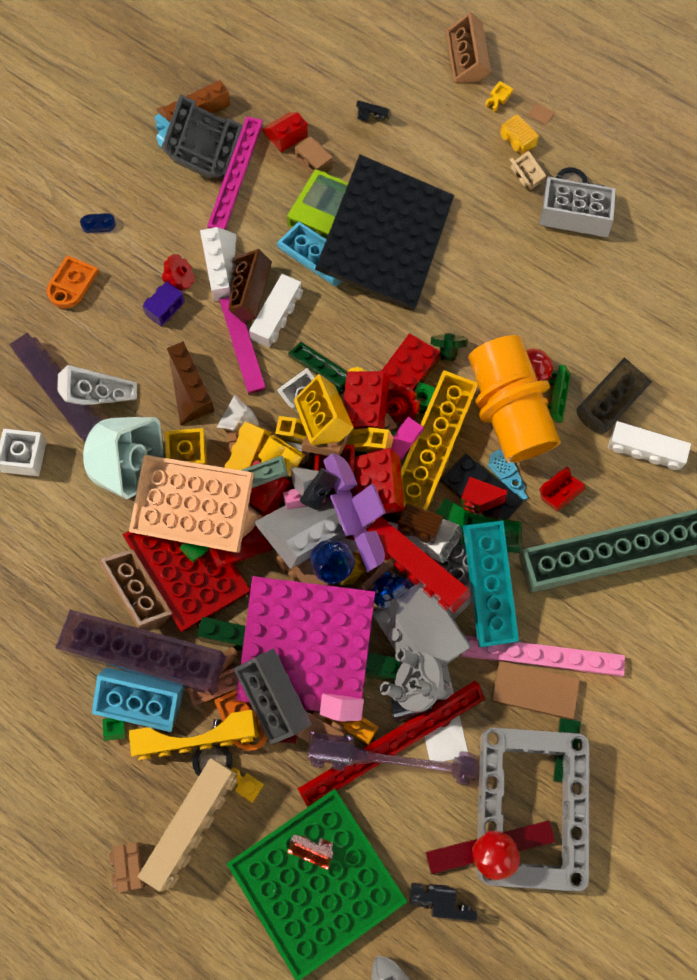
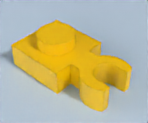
M499 81L490 92L491 98L487 99L485 103L486 108L493 104L492 111H497L498 104L504 105L512 95L513 88Z
M233 767L231 770L238 773L236 776L238 779L236 784L238 786L235 791L253 803L265 785L248 773L243 778L241 772Z

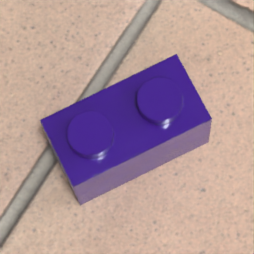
M166 281L157 288L151 298L146 299L142 307L145 315L162 327L185 303L183 293Z

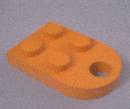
M67 255L48 283L46 291L50 302L59 308H71L77 305L99 273L98 268ZM58 296H65L62 301L56 300Z
M237 690L214 700L223 721L231 713L253 710L250 702L236 700ZM258 718L259 742L256 745H251L249 743H241V740L233 741L236 747L244 751H255L266 744L268 738Z

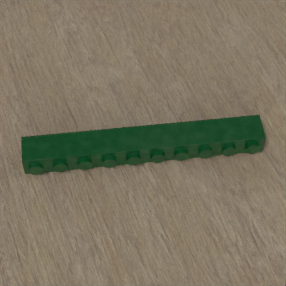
M202 617L197 637L200 642L228 648L233 647L243 651L246 626ZM368 652L365 677L395 683L401 662L397 661L394 657Z

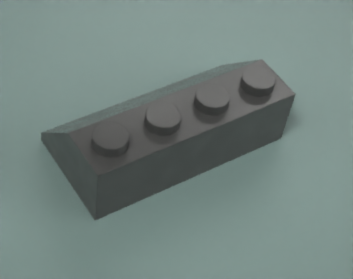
M274 648L234 668L270 744L294 736L312 725L290 681L289 675L286 673L280 657Z

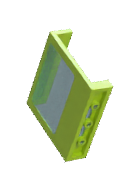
M315 169L287 215L288 227L292 228L298 222H301L327 239L348 183L340 178L330 176L326 172Z

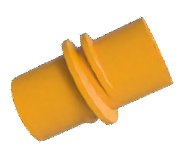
M519 335L503 336L475 348L469 354L468 359L481 392L475 400L478 408L481 409L479 417L484 423H491L493 425L506 462L515 463L528 460L557 447L561 441L547 407L549 404L548 399L543 396V393L550 388L548 381L537 380L522 338Z

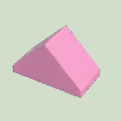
M322 693L320 715L337 721H360L364 699Z

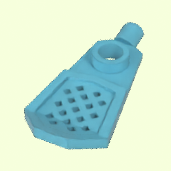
M498 449L491 453L488 467L508 489L517 494L523 501L528 499L529 497L524 492L526 486L515 464L505 463L506 460L502 450ZM517 481L519 485L514 486L512 482Z

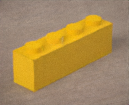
M244 422L239 429L237 442L232 447L231 457L226 462L224 468L242 470L251 467L255 460L260 462L261 459L258 456L272 432L255 424Z

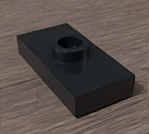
M321 468L299 501L317 510L338 480L337 475Z

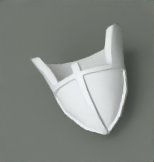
M235 394L216 428L238 432L244 422L259 426L255 413Z

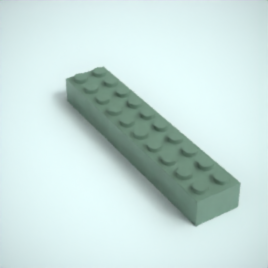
M697 509L523 549L519 558L529 591L533 593L697 554Z

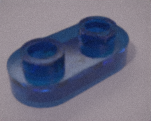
M109 213L88 214L81 218L80 225L86 233L110 232L116 227V221L114 216Z

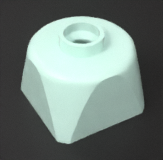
M124 417L105 419L97 423L90 431L83 451L84 467L89 479L97 486L124 499L136 495L143 456L149 455L164 458L160 421L156 417Z

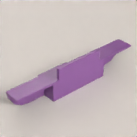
M332 453L323 460L327 471L338 477L333 486L336 494L331 495L330 498L345 535H353L367 572L383 563L385 553L377 531L367 532L365 527L386 512L374 484L368 486L355 497L352 496L350 490L357 485L353 472L343 457Z

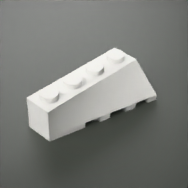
M218 227L200 230L211 291L215 302L219 301V299L230 297L232 287L230 286L233 280L232 268L234 263L232 261L235 256L237 235Z

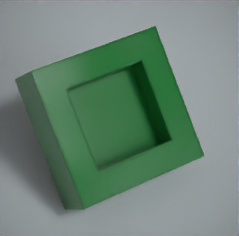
M112 718L102 719L104 741L125 739L124 721Z

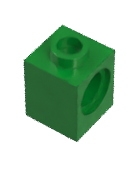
M420 381L415 389V399H426V401H420L419 413L425 414L436 388Z

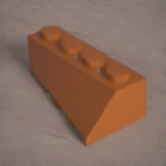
M221 80L186 96L196 101L195 106L211 114L230 105L229 92ZM177 101L156 109L160 115L170 122Z

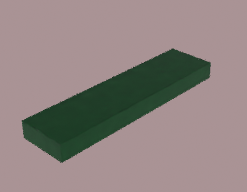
M299 342L288 352L290 358L308 368L314 374L322 375L333 383L338 390L342 391L345 388L347 371L304 343Z

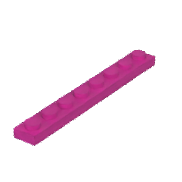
M246 116L207 229L218 227L226 230L263 126V120Z

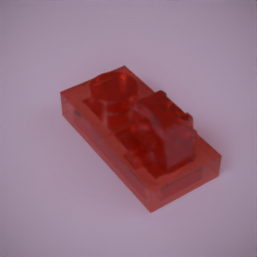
M294 834L288 853L328 869L334 854L331 851L333 843L321 838L316 845L314 842L309 841L308 838Z

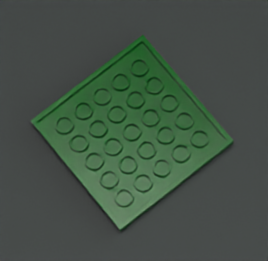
M335 789L226 863L295 980L303 979L407 903L402 892Z

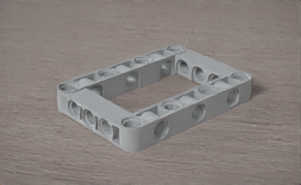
M490 728L483 731L480 737L477 840L487 832L485 826L489 821L494 823V831L503 832L501 801L502 797H504V770H502V762L505 751L563 755L562 866L519 863L517 871L512 876L501 880L486 879L476 867L478 879L490 886L583 891L589 882L588 739L582 734L506 728ZM490 733L495 734L497 737L495 745L490 744L488 741ZM574 739H576L580 744V748L578 751L574 750L572 747V742ZM490 776L496 780V786L493 789L487 786V779ZM574 783H577L580 788L579 793L576 795L572 791ZM575 827L579 830L577 839H574L571 835L572 829ZM574 873H577L579 876V881L577 884L573 885L571 882V876Z

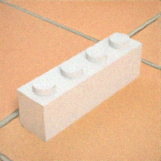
M281 274L249 330L251 340L269 348L273 342L277 341L278 332L281 328L285 327L287 316L289 313L292 314L296 300H300L303 294L301 281Z
M617 421L612 429L607 448L612 449L615 453H625L635 459L648 460L652 464H661L671 470L681 471L687 462L691 443Z

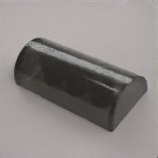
M624 357L577 407V415L581 422L590 430L604 434L652 381Z

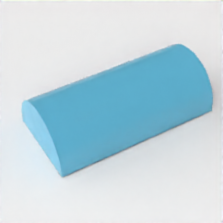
M298 222L277 242L278 249L332 286H338L343 282L315 270L326 239L301 222Z

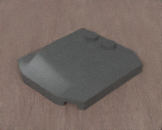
M180 94L161 148L176 164L206 178H224L243 125L228 117L224 120L195 106L196 101Z

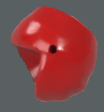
M540 349L526 350L537 380L548 381L553 373L552 359Z
M490 830L475 842L472 850L473 861L477 869L485 877L501 880L509 878L517 871L520 856L517 845L510 836L501 831Z

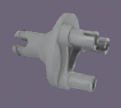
M404 648L398 649L395 655L397 661L403 662L397 672L395 685L386 681L380 686L382 695L392 697L404 709L412 712L425 711L437 699L445 700L451 694L444 691V686L449 688L451 685L446 680H443L441 665L435 657L427 653L411 652Z

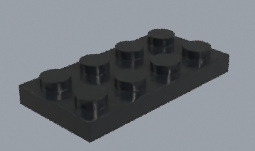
M466 453L440 480L460 499L469 477L507 490L505 503L484 511L479 515L508 520L524 502Z

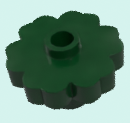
M445 333L444 335L431 336L430 344L440 347L441 360L454 361L456 356H458V348L468 346V338L453 333Z

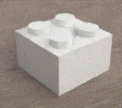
M3 429L0 440V471L3 473L39 476L47 443L43 435L39 432Z

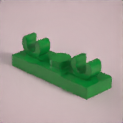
M559 365L558 371L553 370L552 376L556 378L549 380L554 389L551 391L552 403H549L547 407L551 409L549 412L555 422L563 423L571 373L565 365Z

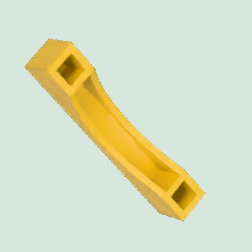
M279 416L275 432L276 436L283 441L287 440L302 444L307 434L301 419ZM352 429L351 436L346 445H355V451L372 453L392 448L394 437L386 429Z
M253 710L231 713L216 728L202 735L188 738L170 737L150 727L129 730L131 756L138 757V760L151 759V755L159 754V757L171 756L172 751L178 750L179 754L192 752V748L199 747L200 750L212 749L214 744H220V747L231 746L233 741L241 740V743L253 742V738L259 737L257 716Z

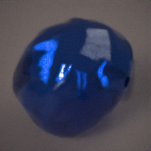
M325 540L318 543L311 554L312 570L315 576L325 583H341L350 576L354 569V556L346 543L337 540Z

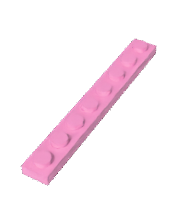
M464 635L471 648L461 654V657L624 676L625 655L522 642L478 647L477 637Z

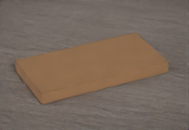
M499 661L491 702L573 720L580 679Z

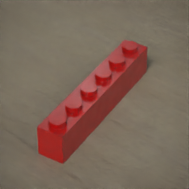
M379 517L366 529L367 532L377 531L384 549V559L386 561L390 559L394 563L393 566L400 573L405 572L409 575L408 579L417 586L419 584L422 586L423 592L430 598H436L438 605L445 611L449 609L454 614L470 597L469 590L465 585L384 518Z

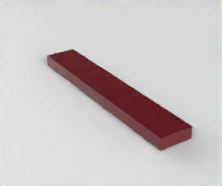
M549 820L503 832L515 841L518 852L555 842ZM477 839L425 852L430 873L434 874L473 864L472 850Z

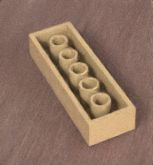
M209 759L137 876L139 879L159 892L174 887L179 879L177 873L182 867L185 868L190 861L191 856L189 853L193 848H197L202 841L203 836L201 834L203 830L211 826L215 819L212 815L216 809L220 810L225 803L226 798L224 795L228 790H232L238 779L235 777L238 773L215 759Z

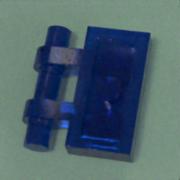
M387 571L373 582L375 587L367 591H374V603L380 608L387 609L391 605L389 599L393 598L396 600L402 597L411 586L407 580Z

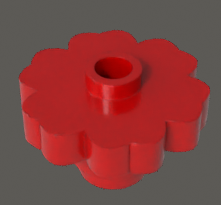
M173 254L164 261L163 282L167 281L172 286H177L180 291L191 287V284L195 282V275L191 271L192 267L185 258L182 259L179 254Z
M399 385L388 390L386 410L394 422L400 421L403 424L408 417L414 420L415 414L420 411V401L415 399L416 392L410 387L403 388Z

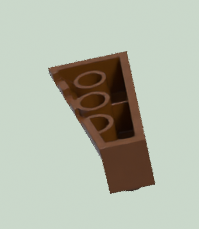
M260 249L236 256L232 261L235 266L232 268L234 279L230 285L233 291L230 293L229 311L242 322L256 319L270 273L272 261Z
M184 341L168 347L167 351L170 358L181 426L215 410Z

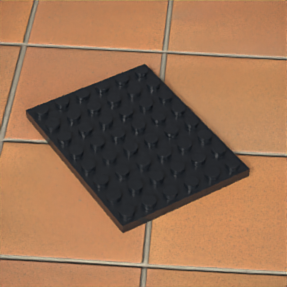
M359 154L315 270L414 311L418 304L454 194Z

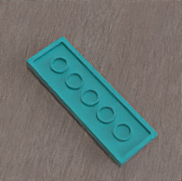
M495 521L464 525L463 532L478 647L519 642L504 522Z

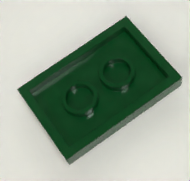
M464 512L460 544H465L464 525L503 521L507 552L520 554L522 522Z

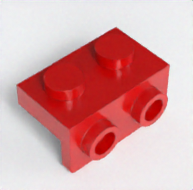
M565 467L557 472L549 481L543 483L539 490L542 501L558 512L586 490L585 484L571 475L570 468Z

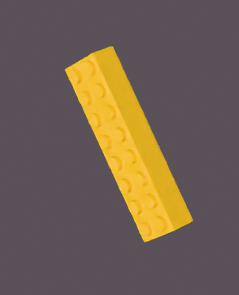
M443 370L420 424L424 430L411 446L401 469L404 507L408 503L428 511L476 394L477 382Z

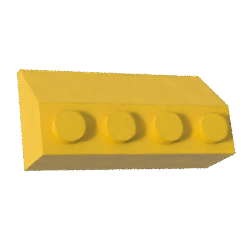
M320 374L294 399L307 437L312 445L339 442L354 428L335 385Z

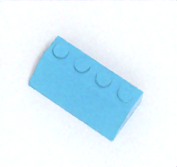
M105 667L97 675L92 714L172 732L181 706L184 685Z

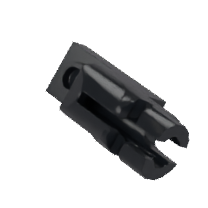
M411 883L410 905L420 906L425 909L431 907V917L477 921V912L472 911V906L459 905L458 910L455 909L456 890L450 886L429 884L428 890L425 893L422 883Z

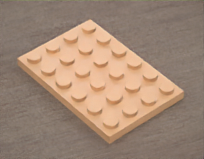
M144 455L129 532L239 553L254 473Z

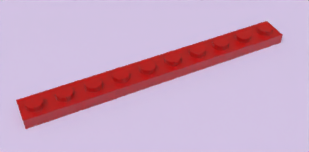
M473 681L450 695L447 699L435 704L432 710L417 715L297 788L306 806L309 807L333 789L337 791L485 700L480 685Z

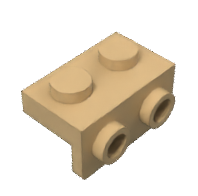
M529 151L515 161L513 158L509 159L512 163L510 168L515 175L517 173L520 175L519 181L523 187L527 186L530 191L547 179L546 174Z

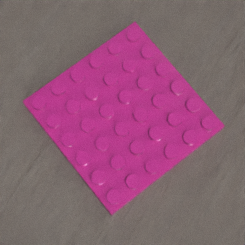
M252 576L241 665L274 648L305 710L320 712L322 693L362 698L375 592ZM239 681L236 700L249 702Z

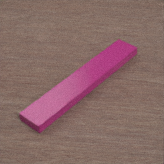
M230 297L219 299L248 395L266 390L245 322L240 321L229 311Z
M409 417L393 436L391 449L400 456V461L424 430L420 424ZM357 485L351 492L353 497L357 495Z

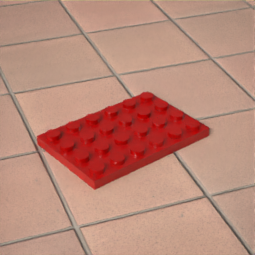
M129 531L122 534L129 548L135 551L171 610V617L181 634L199 624L202 617L209 618L250 594L251 590L235 565L231 564L217 569L210 551L192 563L180 550V546L184 542Z

